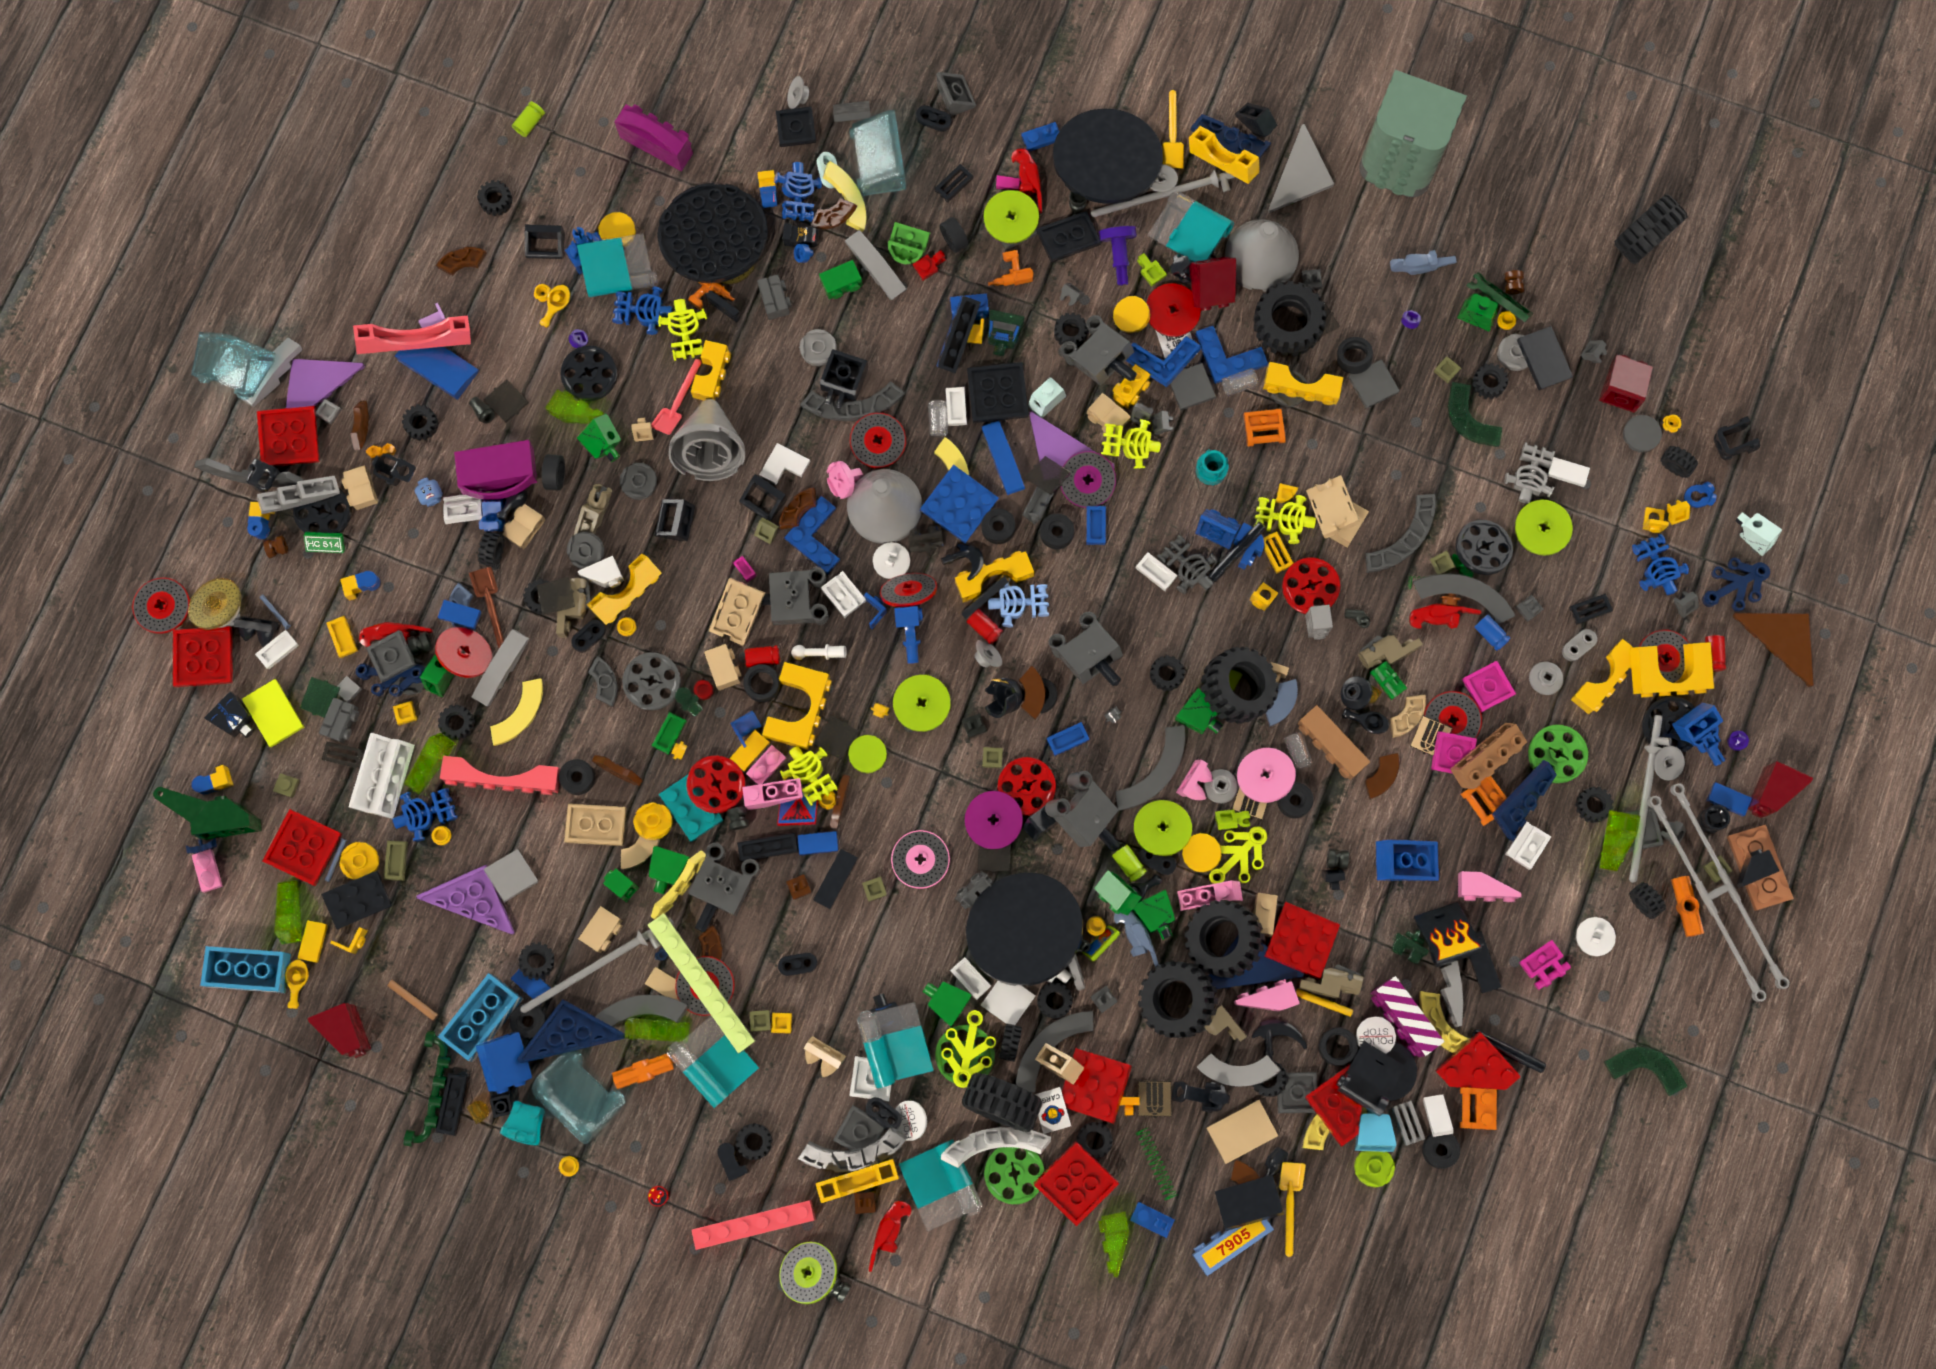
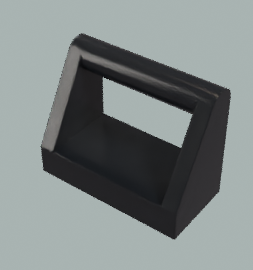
M525 224V258L563 259L565 232L562 226ZM532 239H557L558 252L531 251Z
M755 474L739 502L760 517L771 522L786 503L787 497ZM755 488H758L776 501L770 514L747 499Z
M663 499L654 536L677 541H688L695 505L686 500ZM668 506L677 507L672 531L663 532Z

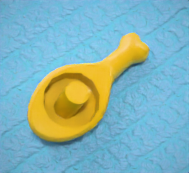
M558 285L549 292L547 297L548 311L545 317L540 320V325L548 328L553 315L567 306L570 300V290L567 286Z
M302 960L292 961L285 972V981L291 992L290 1001L287 1004L290 1009H297L299 1007L298 994L308 980V968Z

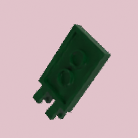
M1480 272L1475 273L1473 276L1477 279V284L1471 281L1466 285L1470 289L1479 288L1524 322L1528 321L1534 314L1493 283L1487 281Z

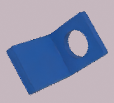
M866 592L864 595L866 601L879 611L869 623L870 628L873 629L887 611L883 606L884 603L875 596L873 598Z
M753 711L730 723L744 748L747 746L742 737L761 727Z

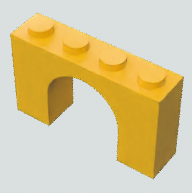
M1711 642L1683 644L1685 668L1680 679L1674 683L1667 681L1660 673L1657 646L1630 648L1633 694H1641V697H1653V693L1659 692V696H1670L1673 691H1676L1677 695L1689 694V690H1694L1695 694L1707 693L1706 689H1714Z
M784 662L779 678L780 684L806 692L811 699V707L808 714L796 722H786L767 717L762 735L769 740L808 750L809 746L814 744L815 735H813L815 727H819L821 720L819 716L820 709L824 710L826 704L824 696L826 691L829 692L832 681L827 673Z

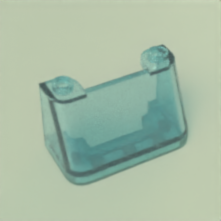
M895 109L887 110L871 116V118L853 123V128H849L850 138L854 139L860 174V178H857L858 190L862 189L863 196L906 190Z
M199 332L191 375L199 378L198 381L203 383L217 381L234 389V393L237 394L238 398L249 400V397L254 396L273 365L276 353L233 335Z
M575 1050L562 1053L535 1078L531 1090L534 1096L577 1139L584 1144H588L621 1110L626 1101L619 1091H610L608 1093L582 1067V1055Z

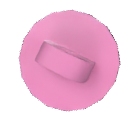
M843 461L833 462L827 469V473H829V478H827L828 486L833 495L840 497V499L850 497L854 491V483L864 476L860 468L850 470Z

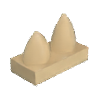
M813 1036L804 1047L807 1064H812L822 1059V1077H827L834 1073L846 1058L845 1055Z

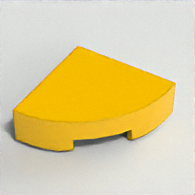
M1280 483L1275 503H1285L1295 496L1298 487Z

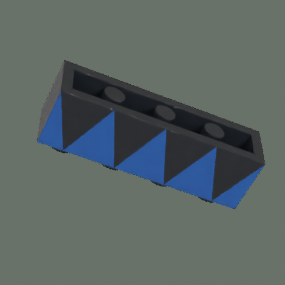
M961 295L939 356L937 367L956 374L981 302Z

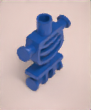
M794 162L792 163V172H787L784 176L777 172L774 178V183H783L782 192L784 195L794 199V202L785 201L782 203V218L790 217L792 220H796L799 217L800 221L807 219L809 222H812L814 212L811 210L814 208V204L802 203V200L808 198L813 193L814 187L821 189L822 181L820 177L813 180L811 174H803V163Z
M656 286L652 287V295H641L636 306L632 305L633 295L631 292H628V296L624 292H616L617 301L614 302V305L617 308L613 309L615 318L612 319V322L623 324L622 315H624L626 325H630L631 312L636 313L640 324L648 326L647 334L654 335L658 333L656 325H659V316L668 317V313L673 312V307L662 306L663 301L659 295L663 292V289ZM640 313L644 314L645 319L640 317ZM648 314H651L652 319L648 318Z
M1658 534L1656 538L1650 537L1648 543L1643 540L1639 545H1632L1635 555H1639L1642 551L1645 553L1637 558L1638 562L1649 557L1653 561L1645 569L1644 575L1646 580L1639 582L1641 588L1647 591L1650 586L1654 589L1663 586L1667 596L1676 593L1678 590L1673 581L1677 580L1682 573L1688 574L1689 568L1686 563L1678 566L1673 558H1659L1658 554L1669 548L1668 544L1660 548L1658 547L1659 544L1664 545L1666 543L1664 536ZM1652 566H1655L1656 570L1651 573ZM1656 573H1659V577L1655 579L1654 576Z
M449 788L441 789L437 792L442 800L438 799L435 792L431 793L434 806L431 807L422 799L415 798L412 800L410 792L402 794L400 799H403L405 803L401 806L403 815L393 818L395 828L398 829L407 825L408 830L412 833L414 832L415 838H413V841H423L425 837H423L422 831L428 830L432 826L434 813H437L441 824L457 819L458 816L454 813L455 806H450L449 803L453 801L452 797L448 795ZM417 804H423L425 809L421 810ZM414 806L417 812H414L411 807ZM444 813L447 814L446 821H445V818H444V815H443Z

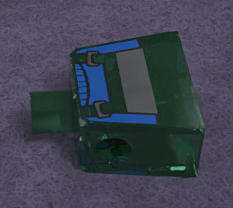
M990 310L988 344L995 346L994 355L1004 356L1006 348H1015L1024 326L1025 316Z

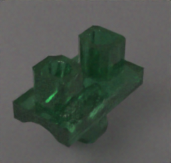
M685 687L677 689L675 699L680 703L679 707L683 711L688 710L695 717L703 710L697 703L699 697L696 694H692Z
M1418 929L1414 933L1407 930L1405 936L1397 933L1392 938L1394 942L1391 951L1401 955L1406 947L1411 950L1407 960L1413 964H1418L1429 952L1428 949L1421 946L1425 940L1419 937L1421 931Z

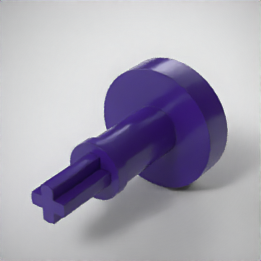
M1120 226L1100 230V241L1111 242L1113 268H1116L1117 286L1128 285L1127 266H1129L1126 240L1137 237L1136 227Z

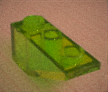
M558 389L545 407L550 415L564 423L589 424L594 418L604 415L597 408L595 410L589 408V404L581 399L579 401L575 400L571 393L565 390L562 392Z
M441 733L429 737L404 784L417 794H421L442 766L443 756H449L455 743Z
M1609 810L1599 868L1613 871L1618 870L1637 836L1640 822L1639 815Z
M297 880L277 883L274 932L281 944L301 942L302 919Z
M635 1018L626 1019L624 1039L688 1043L690 1023Z
M1125 1211L1103 1215L1101 1220L1098 1221L1100 1233H1104L1106 1240L1102 1241L1104 1253H1108L1110 1260L1106 1262L1108 1273H1112L1114 1278L1119 1275L1129 1235Z

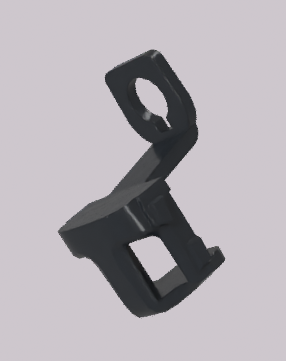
M1212 253L1210 257L1212 259L1216 258L1215 254ZM1176 254L1173 257V263L1169 267L1171 274L1177 276L1182 283H1191L1189 266L1193 261L1188 256Z
M387 453L376 456L372 462L373 474L379 479L385 480L388 485L397 486L400 480L409 482L416 470V467L401 458H395ZM385 458L395 461L394 466L385 464ZM408 467L409 473L406 476H403L406 471V468ZM378 471L391 476L392 479L387 478L381 474H378Z
M254 458L250 465L252 469L246 482L255 490L265 493L272 487L276 476L279 473L287 472L291 465H285L278 470L277 466L273 467ZM268 472L270 477L266 485L262 487L258 483L262 475Z
M1181 1081L1174 1082L1171 1100L1176 1102H1184L1185 1100L1202 1103V1111L1213 1113L1221 1111L1224 1105L1229 1104L1230 1095L1226 1093L1225 1086L1216 1082H1206L1205 1089L1188 1086L1187 1083ZM1181 1086L1184 1092L1178 1097L1177 1090Z

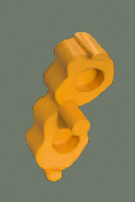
M388 443L382 448L373 445L366 450L367 455L371 458L381 456L383 453L394 455L396 452V448Z

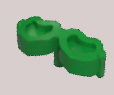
M1453 554L1451 558L1456 569L1459 570V574L1473 577V572L1461 563L1457 555Z

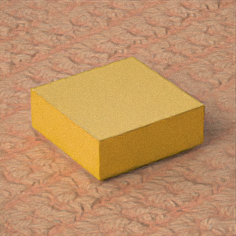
M412 701L393 706L398 725L417 720Z
M772 1013L771 1033L791 1034L792 1013Z

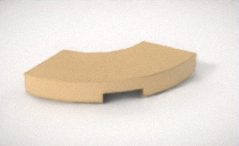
M1426 695L1405 698L1403 711L1398 716L1389 719L1392 738L1408 733L1419 723L1425 711Z
M639 837L634 845L621 849V869L634 868L644 863L652 855L653 847L658 846L660 839L646 840Z

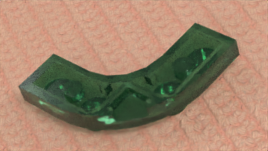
M1452 382L1448 399V415L1453 427L1461 436L1469 441L1499 447L1502 427L1476 421L1468 410L1471 385Z
M1646 1047L1630 1048L1603 1061L1613 1079H1617L1636 1068L1648 1069L1659 1079L1668 1096L1688 1087L1675 1064L1666 1055Z

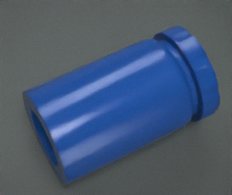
M1489 615L1485 616L1474 627L1491 646L1495 647L1496 651L1500 650L1511 639Z

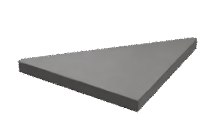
M1305 124L1300 128L1270 204L1269 213L1334 186V182Z

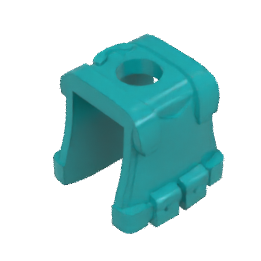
M515 1101L507 1121L501 1127L500 1134L516 1142L539 1146L541 1140L540 1130L545 1109Z

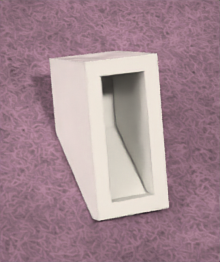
M613 556L578 571L581 578L605 588L617 587L624 581Z

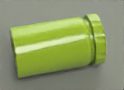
M531 101L514 121L512 128L521 136L527 137L545 114L544 110L538 104Z
M1128 845L1112 855L1125 875L1130 878L1131 883L1140 879L1147 872L1145 868L1143 869V865Z

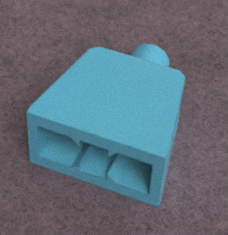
M1369 1110L1368 1114H1361L1355 1151L1393 1152L1396 1148V1140L1390 1115L1382 1114L1377 1116Z

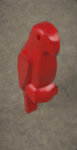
M1016 149L1012 153L1011 159L1013 163L1018 162L1020 164L1019 177L1021 186L1019 187V192L1028 196L1034 193L1037 194L1040 214L1042 213V198L1038 167L1026 149Z
M1432 604L1410 612L1409 623L1416 629H1420L1423 622L1432 625H1447L1453 629L1457 628L1459 624V613L1480 615L1482 611L1455 605Z
M384 622L362 629L359 640L362 645L369 647L373 641H380L400 630L408 644L407 638L411 636L410 631L433 633V630L409 624Z
M897 1200L880 1221L872 1249L869 1272L873 1270L878 1247L883 1251L896 1252L898 1247L895 1241L900 1233L901 1218L911 1215V1207L907 1202Z

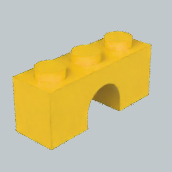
M705 340L701 360L703 364L710 365L713 369L706 376L695 375L691 389L693 398L700 400H715L716 397L719 398L721 392L719 385L721 380H724L726 374L725 364L729 363L731 352H729L727 345Z

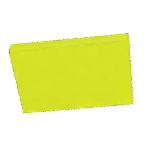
M276 679L242 698L271 748L305 728Z

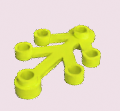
M1258 826L1251 828L1249 832H1234L1232 830L1225 832L1224 840L1228 843L1234 840L1248 841L1243 846H1221V854L1234 855L1220 869L1211 871L1209 880L1212 884L1224 882L1225 874L1239 860L1240 874L1238 880L1242 884L1248 883L1250 880V874L1248 873V851L1253 846L1254 860L1252 861V867L1255 870L1262 869L1264 866L1262 845L1267 840V833L1262 827ZM1231 833L1233 839L1228 840L1226 834ZM1255 833L1260 834V840L1254 838ZM1260 861L1261 867H1256L1254 862ZM1214 874H1218L1220 876L1219 881H1215L1213 879ZM1242 874L1247 875V881L1241 879Z
M977 1010L969 1012L967 1016L969 1030L965 1047L958 1038L955 1029L950 1028L945 1034L946 1038L953 1043L963 1059L960 1067L953 1057V1051L950 1048L943 1049L941 1053L942 1058L948 1061L954 1071L953 1081L955 1085L960 1088L967 1087L971 1075L992 1065V1059L989 1056H984L980 1063L969 1069L970 1060L988 1048H994L996 1045V1039L989 1036L983 1043L973 1049L977 1026L983 1021L982 1014ZM973 1015L978 1016V1022H972L971 1017ZM949 1031L955 1032L954 1038L948 1037ZM993 1039L994 1045L988 1046L986 1041ZM946 1050H949L951 1052V1056L949 1058L944 1057V1052ZM983 1059H989L990 1064L984 1066L982 1063ZM965 1074L967 1076L966 1081H960L959 1076Z

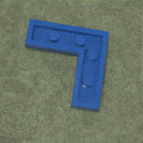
M1214 326L1196 331L1195 333L1215 384L1268 365L1262 347L1226 359Z
M1185 336L1167 358L1162 361L1133 342L1132 348L1134 353L1126 362L1133 366L1135 364L1151 374V378L1168 387L1201 350V345Z
M821 496L816 501V507L809 509L800 519L799 526L793 527L784 538L828 575L840 559L817 541L813 535L833 514L836 507Z

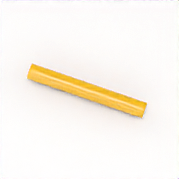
M1296 989V995L1299 998L1349 1017L1353 1013L1351 1008Z

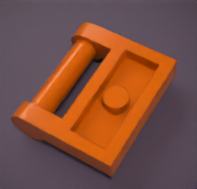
M1281 409L1244 413L1248 447L1254 446V444L1270 442L1285 443ZM1278 430V434L1253 437V432Z
M1492 776L1482 780L1477 788L1467 789L1461 794L1463 799L1466 798L1477 813L1483 826L1492 821L1494 817L1492 814L1488 816L1472 793L1477 791L1492 813L1507 799Z
M1460 1087V1094H1462V1122H1460V1128L1496 1130L1497 1089ZM1470 1094L1475 1095V1123L1470 1122Z

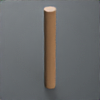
M391 980L387 985L389 988L431 1020H436L438 1017L436 1012L395 981Z

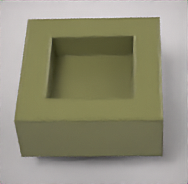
M1446 356L1436 367L1434 373L1446 383H1449L1460 371L1461 367Z
M762 518L759 520L754 536L771 544L774 541L779 526Z
M1448 551L1430 559L1437 575L1447 574L1456 569Z
M983 747L982 768L1002 769L1003 748Z
M280 773L273 791L293 798L300 780Z
M1717 856L1721 866L1723 867V869L1726 870L1727 874L1731 873V868L1728 866V864L1725 862L1722 856ZM1713 860L1703 866L1714 883L1721 880Z
M881 877L862 883L868 902L887 896Z
M770 1010L750 1012L751 1032L771 1030Z

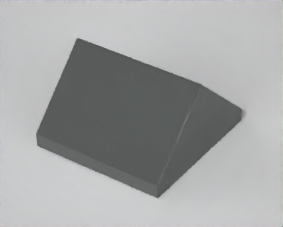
M944 72L936 74L937 87L950 117L976 107L963 75Z

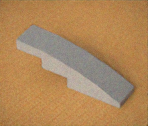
M860 230L845 240V243L863 268L869 272L877 285L881 286L890 300L906 290L894 271Z
M290 338L283 341L253 375L240 396L241 400L254 407L281 384L278 378L292 367L289 362L302 351L301 346Z
M335 476L298 481L296 485L279 487L277 491L257 494V500L261 514L320 501L338 495L340 491Z
M515 629L511 630L490 662L472 698L487 707L491 705L498 690L503 687L509 673L514 670L530 638Z
M1457 961L1441 968L1447 988L1440 990L1454 1028L1462 1026L1463 1018L1462 982Z

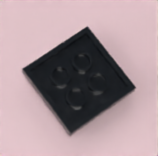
M1023 362L967 368L973 423L1029 418Z

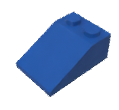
M1206 509L1200 517L1195 534L1230 549L1241 525L1233 518L1228 517L1227 519L1221 516V513L1216 510Z
M1411 840L1376 841L1377 880L1439 881L1438 842Z

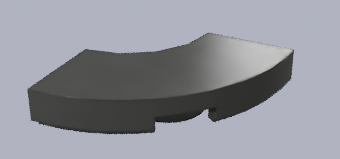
M597 656L588 671L597 682L595 698L613 707L618 694L617 680L611 667L602 658Z

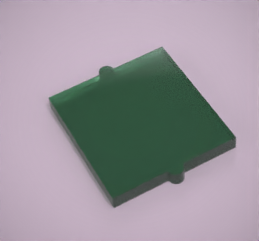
M311 677L300 708L311 712L312 715H319L325 718L333 698L337 699L340 687L328 683L327 680L322 681Z

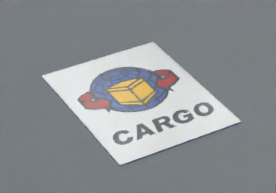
M1060 1087L1035 1094L1042 1099V1107L1038 1117L1043 1134L1071 1126Z

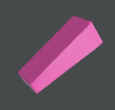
M997 175L996 189L1019 191L1020 179Z
M743 556L733 562L747 583L757 576Z

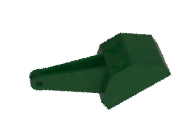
M157 787L153 792L156 800L189 821L191 835L202 840L262 831L261 820L226 796H218L214 798L215 800L207 802L163 787Z

